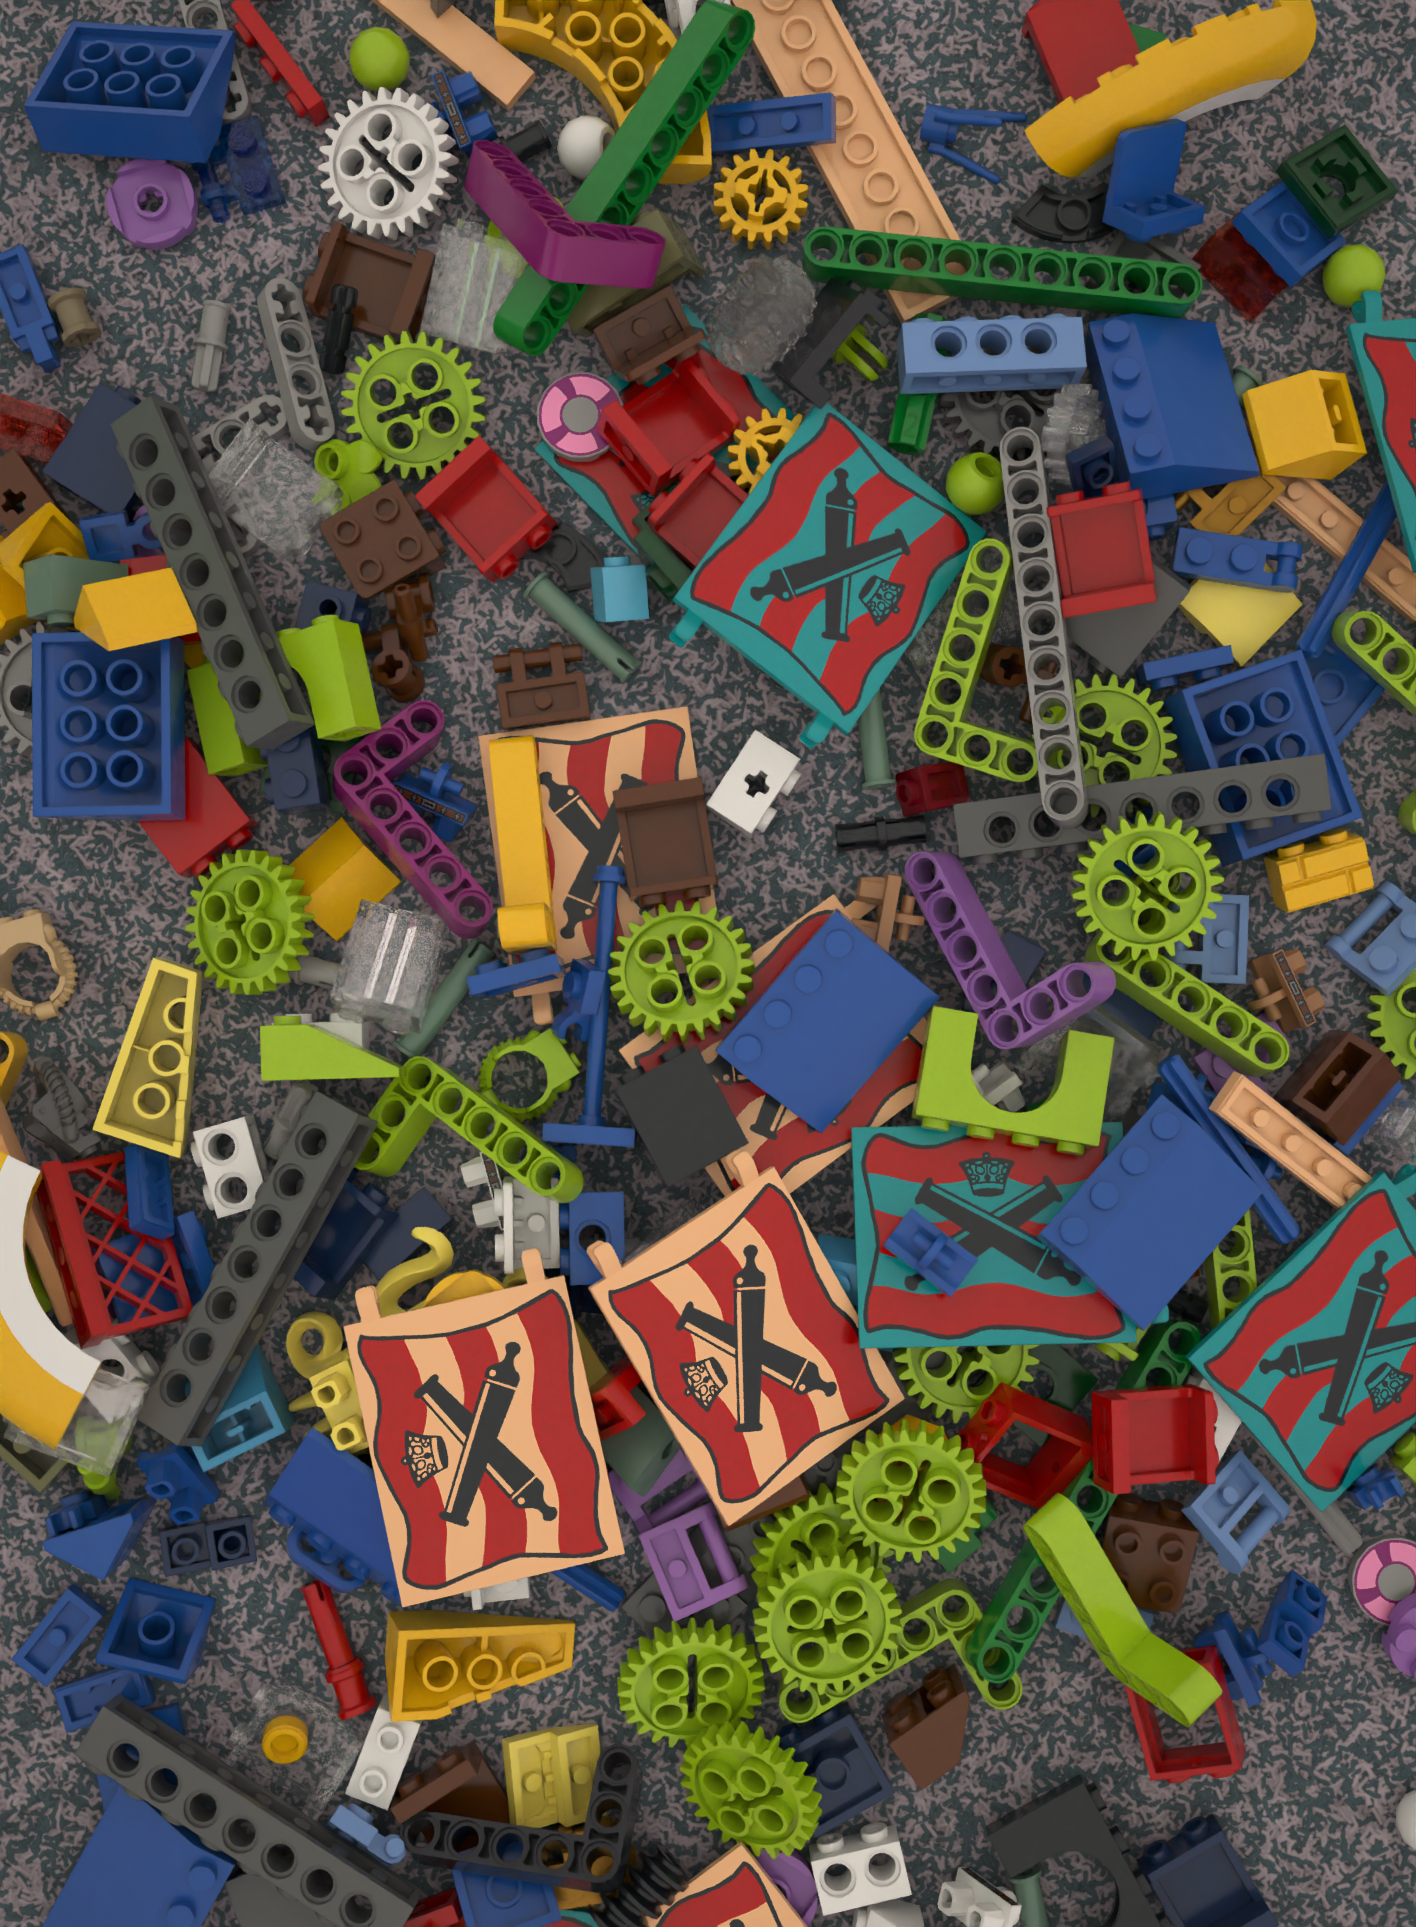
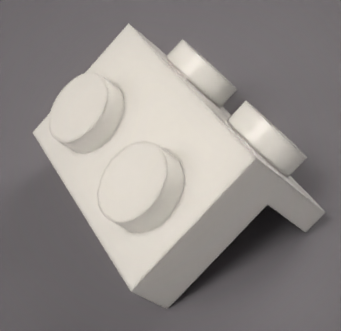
M558 1175L552 1176L551 1189L559 1183ZM504 1176L503 1189H494L495 1216H504V1234H495V1262H504V1274H514V1269L523 1267L522 1252L538 1248L541 1252L544 1269L560 1268L559 1203L534 1193L513 1176Z

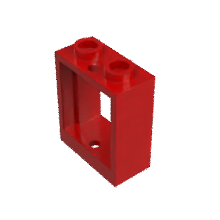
M1002 1382L982 1402L979 1410L964 1429L957 1433L961 1437L960 1451L972 1448L974 1450L973 1463L982 1464V1479L986 1480V1488L1038 1509L1046 1504L1056 1493L1062 1494L1093 1457L1092 1431L1086 1418ZM1015 1420L1052 1435L1026 1467L989 1453Z
M1217 1645L1179 1651L1203 1666L1220 1685L1223 1692L1214 1703L1225 1742L1165 1749L1153 1704L1124 1684L1151 1781L1165 1779L1168 1783H1181L1192 1776L1210 1774L1214 1778H1224L1234 1774L1237 1770H1241L1246 1749Z

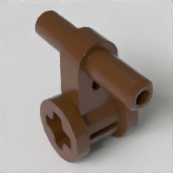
M428 572L419 573V578L400 581L384 591L391 619L396 618L400 635L406 638L411 658L416 662H422L429 656L424 638L426 631L425 612L431 613L436 611L432 583Z
M433 618L426 619L424 638L437 635L438 626ZM397 622L382 625L381 631L361 635L365 653L383 648V651L375 657L372 663L371 671L374 679L397 702L408 703L417 699L424 690L425 678L419 668L412 664L409 658L407 640L400 635Z
M990 645L980 674L981 678L988 683L1007 687L1018 686L1021 683L1028 685L1024 650L1015 646ZM1001 659H1003L1004 663L1008 664L1006 672L1003 668L999 667ZM1052 662L1044 664L1039 669L1037 677L1043 680L1054 678L1058 664ZM1028 692L1019 719L1032 724Z

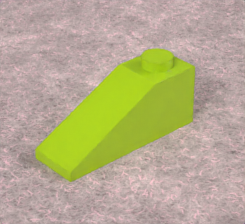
M301 1015L274 1016V1025L260 1026L261 1081L406 1076L405 1066L315 1024L302 1025Z

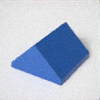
M149 1494L110 1507L98 1517L85 1521V1524L79 1528L73 1529L72 1527L61 1531L55 1536H49L42 1541L44 1550L104 1580L129 1557L157 1500Z
M129 1578L95 1658L96 1663L185 1684L200 1666L216 1598Z

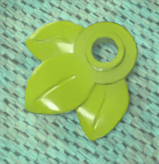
M333 439L321 445L316 451L314 458L315 469L324 478L320 497L330 517L382 487L379 479L373 473L379 467L382 457L371 443L357 440L349 444L344 440Z

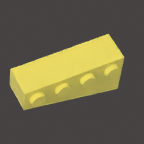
M163 957L152 959L92 1130L177 1158H181L187 1153L204 971Z

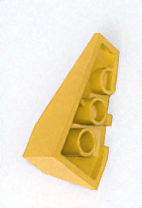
M438 1610L388 1612L385 1666L391 1721L439 1719L452 1714L451 1709L474 1700L477 1703L492 1698L491 1694L516 1684L522 1687L572 1668L575 1622L562 1619Z

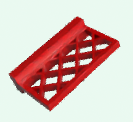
M124 1151L61 1164L60 1160L45 1162L38 1169L41 1171L43 1178L36 1194L80 1349L97 1346L106 1339L188 1319L189 1313L193 1308L172 1237L161 1240L129 1229V1221L123 1218L128 1210V1200L118 1215L94 1202L104 1185L127 1197V1185L111 1177L117 1165L125 1164ZM110 1167L106 1173L99 1170L102 1168ZM84 1172L100 1181V1184L89 1199L73 1190L69 1175ZM77 1204L85 1207L81 1214ZM89 1210L113 1223L102 1241L85 1232L82 1221ZM117 1226L141 1239L131 1257L107 1244ZM145 1243L162 1251L165 1263L159 1273L135 1260ZM90 1246L97 1249L93 1256ZM101 1252L125 1265L115 1284L97 1273L95 1262ZM129 1269L153 1281L143 1300L119 1287ZM166 1271H168L170 1279L164 1277ZM158 1285L175 1294L179 1309L164 1312L148 1303ZM102 1289L109 1292L106 1299L104 1298ZM114 1295L138 1308L131 1321L112 1325L107 1306ZM142 1312H145L150 1315L148 1317L139 1319Z

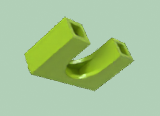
M324 615L313 619L312 626L305 629L289 628L276 632L290 666L300 674L307 687L318 739L347 741L381 730L359 624L339 620L338 615ZM205 657L203 665L187 670V676L208 775L237 777L269 766L268 760L264 761L262 759L259 748L247 747L237 734L235 729L236 720L228 701L223 698L218 689L219 680L211 661Z
M933 1006L929 1010L911 1118L922 1120V1128L948 1132L949 1125L966 1127L967 1136L990 1140L994 1139V1133L1011 1135V1143L1038 1148L1040 1141L1057 1143L1058 1152L1072 1155H1084L1085 1149H1093L1099 1146L1114 1037L1068 1030L1062 1034L1054 1085L1047 1099L1035 1110L1022 1113L1008 1112L993 1106L984 1099L973 1081L971 1059L978 1014Z

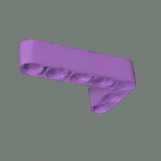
M919 851L912 854L905 865L907 883L916 897L974 1012L978 1014V1020L988 1039L994 1046L999 1049H1013L1036 1044L1106 1001L1113 994L1116 987L1114 972L1109 965L1101 961L1071 963L1027 990L957 857L950 852ZM933 863L936 868V875L934 879H932L931 876V867ZM952 902H954L956 906V914L954 918L951 914ZM972 940L975 941L977 947L975 957L971 953ZM1085 973L1089 975L1091 980V988L1088 993L1082 984ZM993 979L996 981L997 984L996 996L993 995L991 990V982ZM1049 995L1054 1002V1012L1052 1015L1047 1009ZM1013 1018L1017 1021L1019 1027L1017 1037L1011 1028Z

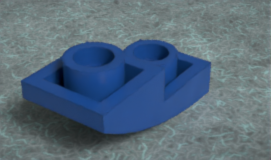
M1292 1569L1283 1579L1272 1600L1260 1632L1257 1649L1292 1677L1305 1669L1310 1636L1323 1627L1327 1596L1316 1585L1308 1582Z

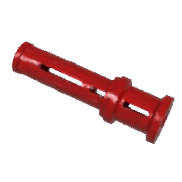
M318 1579L313 1580V1584L306 1583L300 1587V1590L303 1592L329 1666L325 1670L326 1674L324 1675L326 1682L332 1683L340 1705V1709L337 1712L339 1719L353 1718L375 1707L378 1704L376 1696L369 1693L362 1673L365 1667L364 1662L359 1656H354L330 1587Z

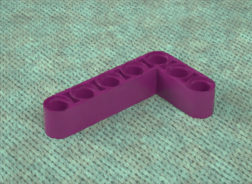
M474 141L464 188L539 275L553 281L642 289L654 286L666 244V239L661 234L638 226L575 221L510 149L493 141Z
M419 700L410 704L383 724L381 730L372 732L338 758L333 770L332 790L336 798L450 930L458 937L474 939L486 930L492 916L493 904L489 895L391 783L392 780L430 753L439 743L445 722L444 714L434 702ZM416 721L427 722L432 726L433 731L428 733L418 732L413 728L412 723ZM389 746L397 750L399 756L387 759L382 757L377 752V749ZM347 772H356L363 776L365 781L359 785H351L345 782L342 776ZM377 805H384L389 807L394 815L388 819H380L373 815L371 809ZM405 839L417 840L421 843L423 850L418 853H409L402 848L400 842ZM436 872L445 873L451 878L452 885L438 887L432 883L429 876ZM464 906L475 907L479 910L482 919L475 922L467 921L460 915L459 909Z

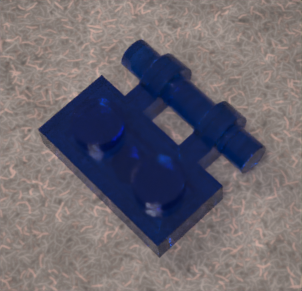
M258 115L223 125L219 136L220 145L214 146L207 162L190 163L192 169L198 171L203 187L200 190L203 205L210 209L213 221L216 223L229 220L230 214L226 204L239 200L241 210L245 216L286 203ZM227 163L232 182L221 184L219 183L215 167Z

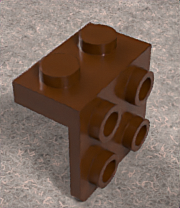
M668 284L591 328L615 376L627 382L636 380L638 385L659 375L662 372L659 365L674 358L676 362H681L699 352L701 349L698 343L707 338L703 328L690 325L671 285Z
M395 479L325 519L320 526L322 534L358 595L365 600L375 597L424 567L427 568L431 576L446 567L440 557L441 554L447 551L434 528L425 532L418 520V517L424 514L422 507L411 490L404 494L402 493Z
M1134 1493L1117 1495L1102 1521L1104 1532L1100 1546L1136 1607L1176 1613L1182 1606L1199 1530L1181 1511L1184 1507L1182 1503L1171 1499H1162L1160 1502L1141 1499Z
M474 1740L460 1749L454 1747L448 1750L435 1761L434 1766L420 1774L417 1771L402 1780L396 1787L397 1792L390 1807L399 1824L420 1811H432L510 1824L507 1793ZM429 1828L421 1831L428 1843L432 1841L435 1829ZM470 1835L466 1837L459 1846V1852L476 1847L479 1842V1836Z

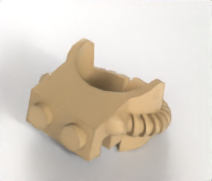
M33 909L23 912V918L13 920V917L10 916L0 919V999L3 998V1002L6 1005H10V1008L14 1011L18 1010L21 1014L27 1013L28 1016L36 1014L37 1018L43 1021L60 1015L59 1007L63 1008L66 1005L65 1002L70 1001V995L75 992L73 988L74 985L77 986L75 978L78 977V973L75 972L77 966L76 963H73L75 960L73 955L69 954L70 950L68 947H64L65 944L61 940L57 941V934L49 914L40 913L39 909ZM33 946H41L48 953L53 971L60 976L55 991L49 996L50 1000L39 1004L21 997L14 988L11 976L12 961L21 951Z

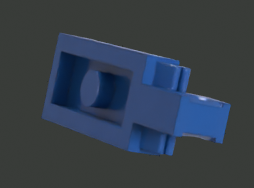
M21 244L0 253V309L12 339L19 345L24 354L32 351L36 364L43 368L44 373L61 367L52 344L61 339L57 331L59 327L53 312L48 307L46 294L27 248Z

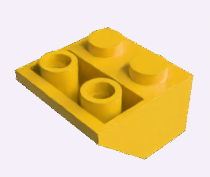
M1309 370L1247 390L1242 394L1263 475L1332 480L1367 454L1345 373Z

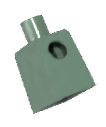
M636 1385L629 1392L645 1411L646 1415L634 1426L602 1440L601 1445L605 1461L630 1489L644 1497L681 1446L652 1397Z

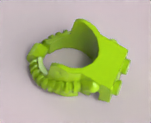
M552 1027L543 1033L531 1030L524 1039H520V1037H516L514 1040L508 1038L506 1042H499L500 1045L497 1047L494 1045L492 1047L493 1050L486 1053L487 1057L486 1059L483 1058V1065L479 1067L481 1072L478 1075V1080H480L478 1088H481V1093L514 1119L520 1120V1123L525 1122L524 1120L533 1121V1118L537 1117L538 1119L542 1113L546 1114L549 1112L547 1109L549 1107L552 1108L554 1106L553 1102L559 1098L557 1096L558 1092L561 1093L570 1089V1079L581 1073L579 1068L583 1065L575 1052L569 1054L564 1046L567 1043L566 1038L559 1039L552 1033ZM514 1052H526L536 1056L544 1064L547 1072V1088L543 1096L535 1104L526 1108L510 1107L500 1102L492 1090V1076L496 1065L506 1055Z

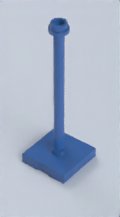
M599 865L597 866L596 874H593L592 882L600 884L594 964L604 970L606 975L597 1015H590L583 1115H578V1125L543 1123L542 1141L637 1147V1131L635 1129L605 1127L606 1117H601L611 986L608 970L612 968L610 953L613 952L617 888L618 885L626 884V877L623 876L622 867Z

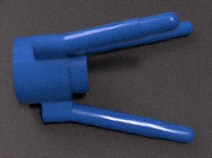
M928 103L923 117L919 140L930 142L928 153L941 155L981 178L998 184L1000 182L998 175L947 147L946 143L956 142L960 124L1000 127L1002 122H1026L1028 116L1025 113L954 109Z

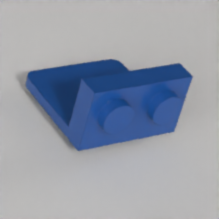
M1171 119L1124 130L1118 136L1102 222L1125 232V237L1129 240L1148 242L1154 236L1165 233L1179 234L1184 228L1196 226L1203 222L1206 206L1173 192L1186 132V123L1184 121Z
M190 1211L173 1217L175 1234L171 1237L191 1304L194 1306L201 1301L211 1283L210 1277L217 1263L211 1259L206 1246L208 1236L205 1226L199 1219H196L194 1211ZM129 1234L107 1244L131 1257L141 1239ZM148 1243L144 1244L135 1259L159 1273L165 1263L162 1251ZM102 1252L96 1261L102 1277L115 1284L125 1265ZM129 1269L119 1287L143 1300L153 1281ZM166 1271L164 1277L170 1279L168 1271ZM158 1285L148 1303L164 1312L179 1309L175 1294ZM115 1295L111 1300L119 1323L131 1321L138 1308ZM142 1312L139 1319L148 1317L150 1315L145 1312Z

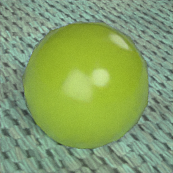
M374 26L361 31L353 40L349 54V65L352 75L368 90L378 92L379 87H384L388 91H392L399 87L407 78L410 54L407 45L396 33L389 28Z
M1363 244L1348 245L1338 249L1328 258L1323 268L1322 281L1324 293L1334 304L1344 308H1351L1355 302L1362 301L1360 296L1363 291L1376 290L1380 292L1386 276L1383 259L1375 249Z
M976 452L963 455L950 466L946 478V492L951 503L964 514L982 515L992 511L1002 502L1005 495L1001 463L987 453Z

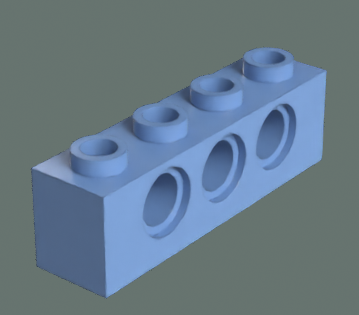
M1059 313L1050 314L1044 318L1026 319L1018 315H1008L996 320H978L975 317L967 316L954 321L936 322L928 318H918L902 323L896 343L900 394L1077 388L1087 368L1082 317H1067ZM1027 346L1037 347L1043 353L1035 354L1029 351ZM981 348H992L999 355H989ZM946 349L952 352L954 356H942L937 350Z

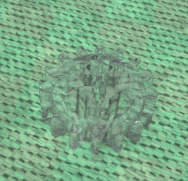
M1075 383L1063 385L1061 393L1054 394L1055 406L1047 410L1049 420L1047 425L1043 426L1041 444L1042 451H1047L1044 468H1050L1048 477L1056 479V483L1071 484L1065 454L1106 435L1105 418H1100L1104 404L1103 401H1097L1099 391L1092 389V385Z

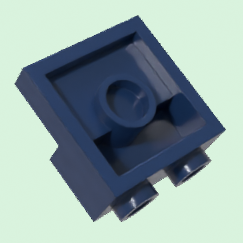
M847 1701L816 1716L815 1720L801 1728L796 1723H792L783 1727L774 1735L780 1737L779 1747L783 1751L791 1747L795 1749L792 1757L794 1762H807L808 1766L803 1773L804 1776H811L817 1779L813 1791L822 1794L818 1807L823 1811L817 1821L819 1824L813 1833L815 1838L895 1793L890 1779L871 1748L866 1733Z

